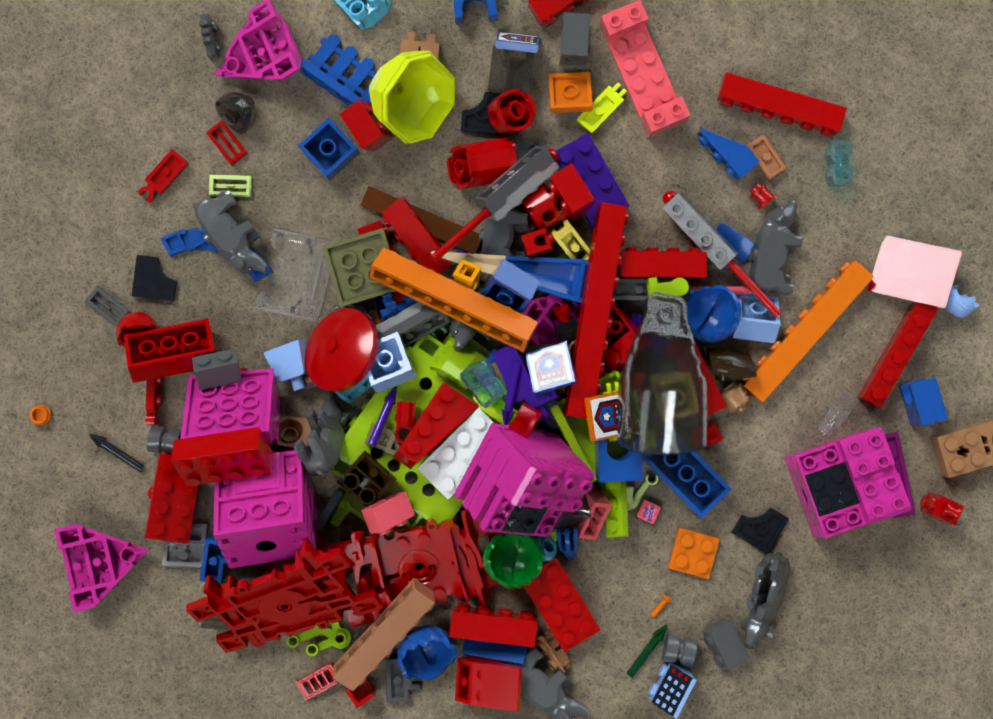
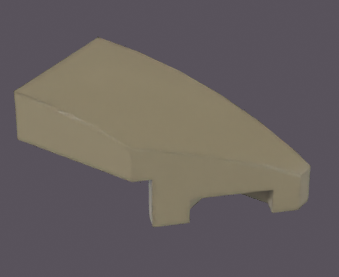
M371 424L365 440L367 445H369L368 442L376 424ZM383 428L376 448L394 455L400 446L395 439L393 431Z

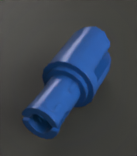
M565 527V534L561 536V529L559 528L556 532L558 548L563 552V557L566 560H569V556L573 560L579 547L577 529L573 527V534H570L569 527Z

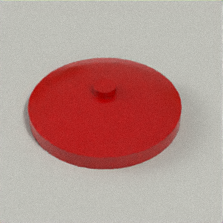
M352 308L336 310L321 320L309 338L305 353L306 370L314 384L330 392H342L357 385L367 375L375 361L378 350V333L373 321L364 313Z

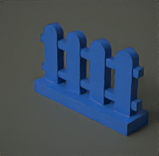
M330 35L327 39L323 37L321 40L323 45L317 53L308 56L310 62L303 59L300 73L349 107L359 99L371 103L369 87L364 91L360 86L368 76L373 79L376 75L372 71L374 68L373 60L365 58L360 63L355 59L357 57L356 48L349 46L343 51L339 48L340 38L337 35ZM333 53H336L340 57L333 64V66L330 67L326 64V62L330 59ZM350 65H353L357 69L347 79L343 74Z

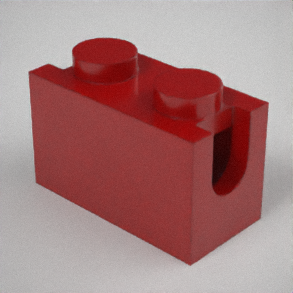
M546 228L521 236L527 257L543 258L553 254L552 249L555 248V242L552 233H547Z

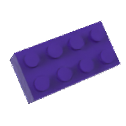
M589 133L556 150L558 153V160L556 162L559 167L558 171L572 163L595 199V204L584 214L591 229L594 228L597 205L601 202L629 208L630 205Z

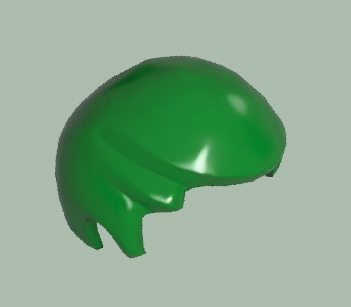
M498 533L491 539L484 550L483 566L491 580L498 582L502 587L507 589H513L514 587L523 588L525 585H530L534 578L540 575L545 554L541 552L540 544L534 536Z

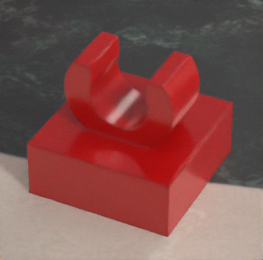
M714 421L695 430L704 449L723 440Z

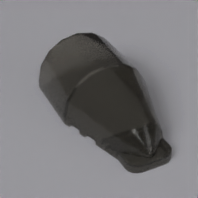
M654 292L645 299L644 314L619 375L617 441L620 446L632 451L669 455L694 452L707 446V381L705 376H702L699 366L701 361L696 356L693 346L695 342L687 319V304L681 297Z

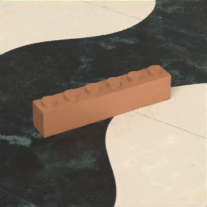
M413 578L333 666V679L352 691L358 685L361 686L369 673L378 668L381 660L392 653L394 646L405 639L407 632L419 624L421 617L433 609L435 605L434 592Z

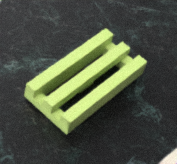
M210 175L209 196H217L222 192L214 191V188L246 189V192H231L234 197H251L252 176ZM214 180L247 181V184H214Z

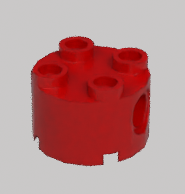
M520 89L507 90L495 97L488 105L489 120L497 133L506 135L516 134L525 130L533 123L532 121L536 116L535 102L528 93H524Z
M545 183L523 199L522 205L534 222L537 230L543 228L547 230L566 218L561 208H558L556 204L558 203L556 197L549 191Z

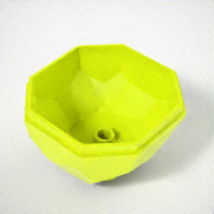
M430 51L402 52L380 67L369 85L373 113L384 126L405 144H412L432 138L455 105V77Z

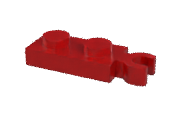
M171 149L145 178L148 185L141 187L138 190V194L142 196L145 192H149V197L146 201L151 203L155 199V193L158 191L162 195L189 163L175 150Z
M163 377L146 380V425L158 424L157 410L158 406L162 405V394H159V385L163 384Z

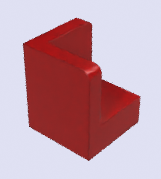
M524 402L508 428L527 439L534 431L543 413Z
M366 678L361 686L358 685L354 691L349 688L345 690L356 708L363 705L376 694V690L368 678Z

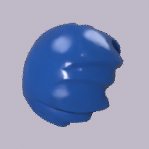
M714 285L710 288L702 286L699 290L691 289L681 307L680 315L684 327L694 337L703 342H719L728 339L736 331L741 320L742 307L736 294L729 288L722 285Z
M424 625L409 631L405 639L400 642L397 650V662L407 680H411L412 676L421 680L437 678L447 669L448 664H452L458 657L457 648L452 637H449L447 631L435 625Z

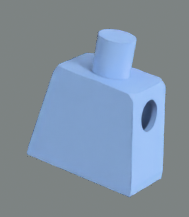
M307 339L296 340L264 352L270 367L274 369L277 381L279 383L291 381L294 391L306 388L302 376L308 374L305 365Z

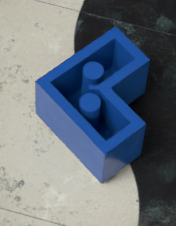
M209 535L205 539L200 581L205 582L206 577L212 575L221 584L225 579L227 559L224 558L223 551L218 546V540H215L213 535Z

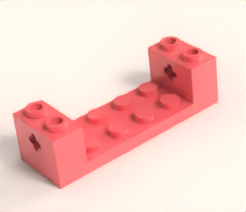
M638 0L602 15L599 26L649 138L686 122L691 115L683 97L677 98L646 27L648 16L641 0Z

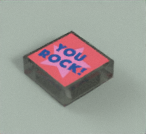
M643 498L634 517L654 526L662 506Z

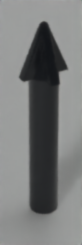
M89 434L98 448L102 447L139 472L144 467V464L108 442L107 438Z

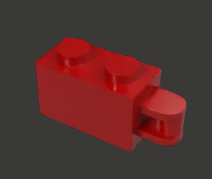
M930 492L924 495L920 501V512L955 526L965 507L942 495Z

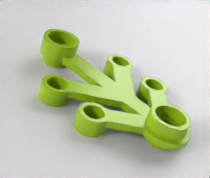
M338 621L330 623L332 629L328 627L320 629L318 625H315L313 629L297 635L293 634L292 637L297 640L296 644L290 643V638L292 637H288L286 642L289 647L295 648L300 642L318 635L328 637V639L319 643L311 642L308 644L306 653L309 656H315L319 651L331 646L338 649L347 647L351 641V634L346 628L341 627ZM337 635H342L344 641L339 642L336 638ZM310 646L316 647L315 653L309 651Z

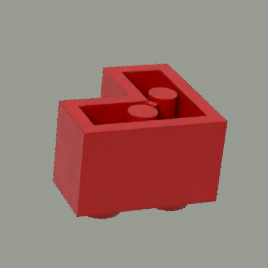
M359 99L339 114L362 150L375 151L394 138L391 131L376 118L372 105L368 101Z

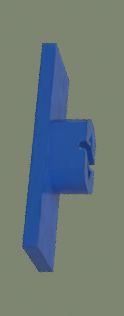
M465 639L462 655L523 666L528 647Z

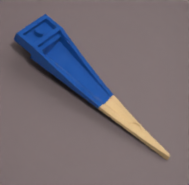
M447 252L442 257V259L457 264L463 259L480 266L481 272L490 275L494 273L504 259L540 280L536 290L571 302L582 303L588 260Z

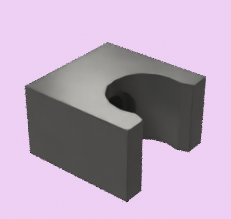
M564 12L559 64L585 66L588 56L590 14Z

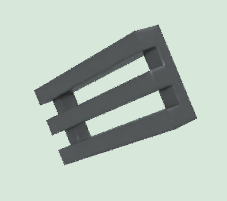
M99 285L84 301L116 328L120 319L131 313L130 310ZM100 292L123 311L122 315L100 298L97 293ZM95 298L118 317L117 321L93 303L92 299Z

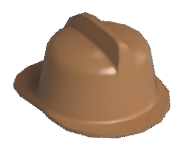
M281 416L279 418L278 445L285 449H294L295 443L302 440L306 446L307 436L311 432L307 418Z

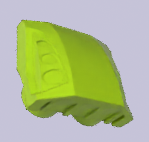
M450 337L430 366V370L434 371L435 369L437 375L448 378L455 386L466 391L487 358L468 345L462 350L454 349L455 339Z

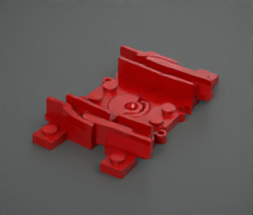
M464 510L461 511L464 524L463 530H459V526L454 524L452 519L441 521L439 525H437L435 519H428L426 521V528L421 525L401 530L394 527V535L391 537L386 535L380 536V534L365 537L363 531H355L351 533V540L328 544L326 546L327 552L341 548L351 559L357 594L362 593V591L364 593L375 590L383 602V609L357 616L351 607H347L345 612L351 628L374 622L413 578L434 592L435 603L442 601L448 603L447 596L455 594L457 600L464 595L466 602L469 601V597L476 596L482 606H486L485 598L489 597L488 588L499 585V583L492 581L489 574L484 570L478 537L498 532L483 531L479 526L482 521H475L470 512ZM372 563L371 576L369 567L362 569L360 574V568L362 565ZM421 563L423 567L418 569L415 565ZM392 575L388 583H385V576Z
M305 539L302 540L301 549L295 552V564L284 565V572L273 569L272 573L255 578L250 584L247 580L237 581L232 575L228 576V582L220 584L212 575L207 576L203 592L207 597L188 603L186 605V612L197 622L215 616L223 621L231 630L217 634L216 642L227 653L248 647V642L254 647L265 645V642L270 640H281V634H288L289 637H292L295 633L313 629L315 625H318L320 629H326L328 622L335 623L343 620L344 610L347 607H351L357 616L383 609V602L375 590L358 595L354 593L345 580V569L351 567V559L341 548L324 552L316 550Z

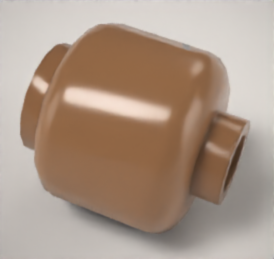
M733 381L720 390L728 412L737 411L739 414L749 407L747 403L751 397L741 383L735 384Z

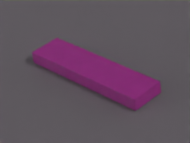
M898 432L884 434L892 453L897 473L899 472L911 505V511L896 515L894 518L916 514Z

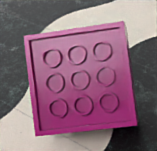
M274 369L241 371L242 381L199 390L195 375L189 376L180 439L260 427L270 447L273 444H278L281 397ZM208 483L209 486L215 488V483Z

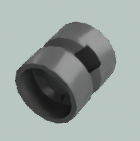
M153 425L148 434L147 451L153 453L164 451L165 454H172L173 441L181 438V430L173 428L167 431L166 427Z
M667 634L662 650V661L675 663L678 660L679 664L692 667L697 653V640L685 638L681 641L679 636Z

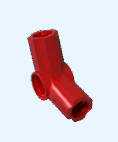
M397 402L395 439L401 444L404 440L399 436L400 430L407 428L410 431L415 424L416 402Z

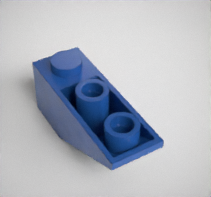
M701 129L697 133L700 144L705 148L707 146L713 152L711 155L714 160L719 164L721 162L727 168L725 169L726 173L732 179H741L760 162L746 145L705 129Z

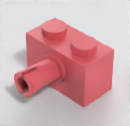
M591 489L584 494L581 499V508L572 513L568 524L572 530L573 527L577 529L578 538L596 540L612 504L602 491Z
M406 491L393 493L361 510L370 534L379 533L380 536L390 533L395 525L399 527L408 523V519L415 515Z

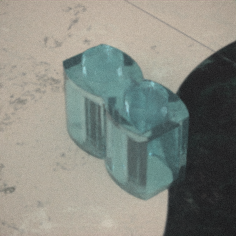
M848 140L833 141L826 147L825 161L828 167L825 172V180L828 187L845 186L852 178V167L849 163L852 149Z
M485 359L469 365L460 373L463 383L473 391L475 399L485 409L500 402L507 395L508 388L501 378L496 376L493 366Z

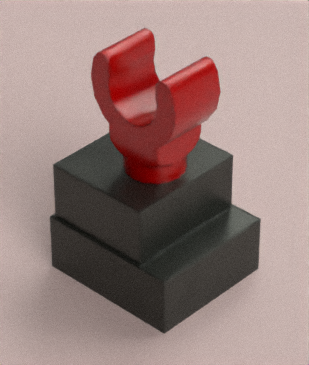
M564 304L554 307V314L561 320L560 323L553 326L558 342L575 338L578 323L576 318L569 319L568 305Z

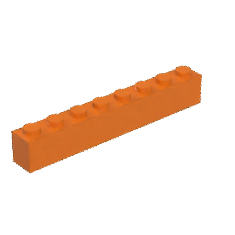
M383 247L371 265L369 278L523 353L535 332L538 322L531 317L518 313L512 308L504 306L489 297H485L471 288L460 285L452 279L417 264L413 260L402 257L394 251Z
M856 260L850 263L846 261L839 268L840 274L837 278L832 277L825 284L827 289L822 294L818 293L811 300L813 305L808 310L805 308L797 316L798 322L795 325L790 324L784 330L785 336L781 341L777 339L770 346L771 352L767 357L763 355L756 362L758 366L756 368L757 377L742 379L744 382L742 384L743 387L758 402L763 403L874 278Z

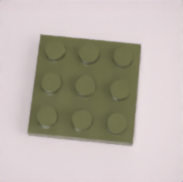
M383 228L322 246L340 308L396 292V290L369 278L371 265L383 247L390 250Z

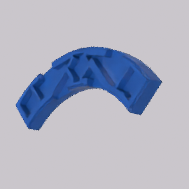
M203 228L181 230L160 238L170 257L192 250L218 252L213 244L209 245L203 237L206 233ZM251 246L250 249H251L253 252L257 253V254L266 262V260L261 256V254H259V253ZM268 263V269L265 274L261 271L249 273L254 282L274 273Z

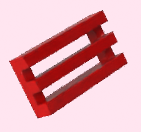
M223 120L206 132L231 166L248 154ZM220 127H223L241 150L239 154L219 130ZM214 132H216L219 135L222 141L233 153V155L235 156L234 158L231 159V157L227 154V152L220 145L217 139L213 136Z

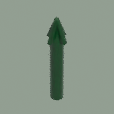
M667 624L652 633L654 636L626 672L629 676L633 678L660 641L663 642Z

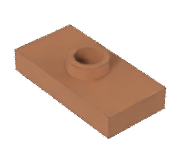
M764 134L746 145L760 161L757 165L768 181L787 169Z

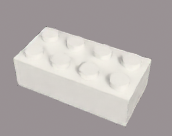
M480 408L418 468L447 499L455 493L491 423H494Z

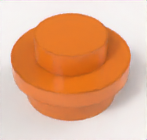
M36 405L30 411V420L38 426L46 425L51 420V411L45 405Z

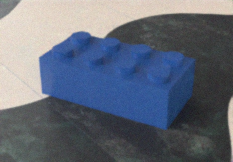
M668 428L655 441L658 447L647 449L642 454V460L702 519L732 488L673 428Z

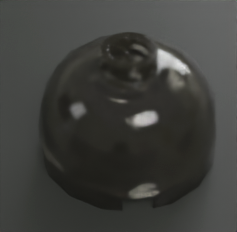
M230 92L215 102L218 115L221 118L225 116L230 123L234 124L228 126L238 134L242 135L247 132L256 121L255 102L249 95L245 96L239 92Z

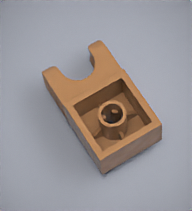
M993 419L930 436L942 477L951 478L993 465ZM961 448L962 453L961 455H958L957 450H960Z

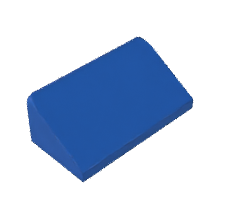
M721 222L716 230L739 253L735 259L744 263L751 249L755 248L756 244Z

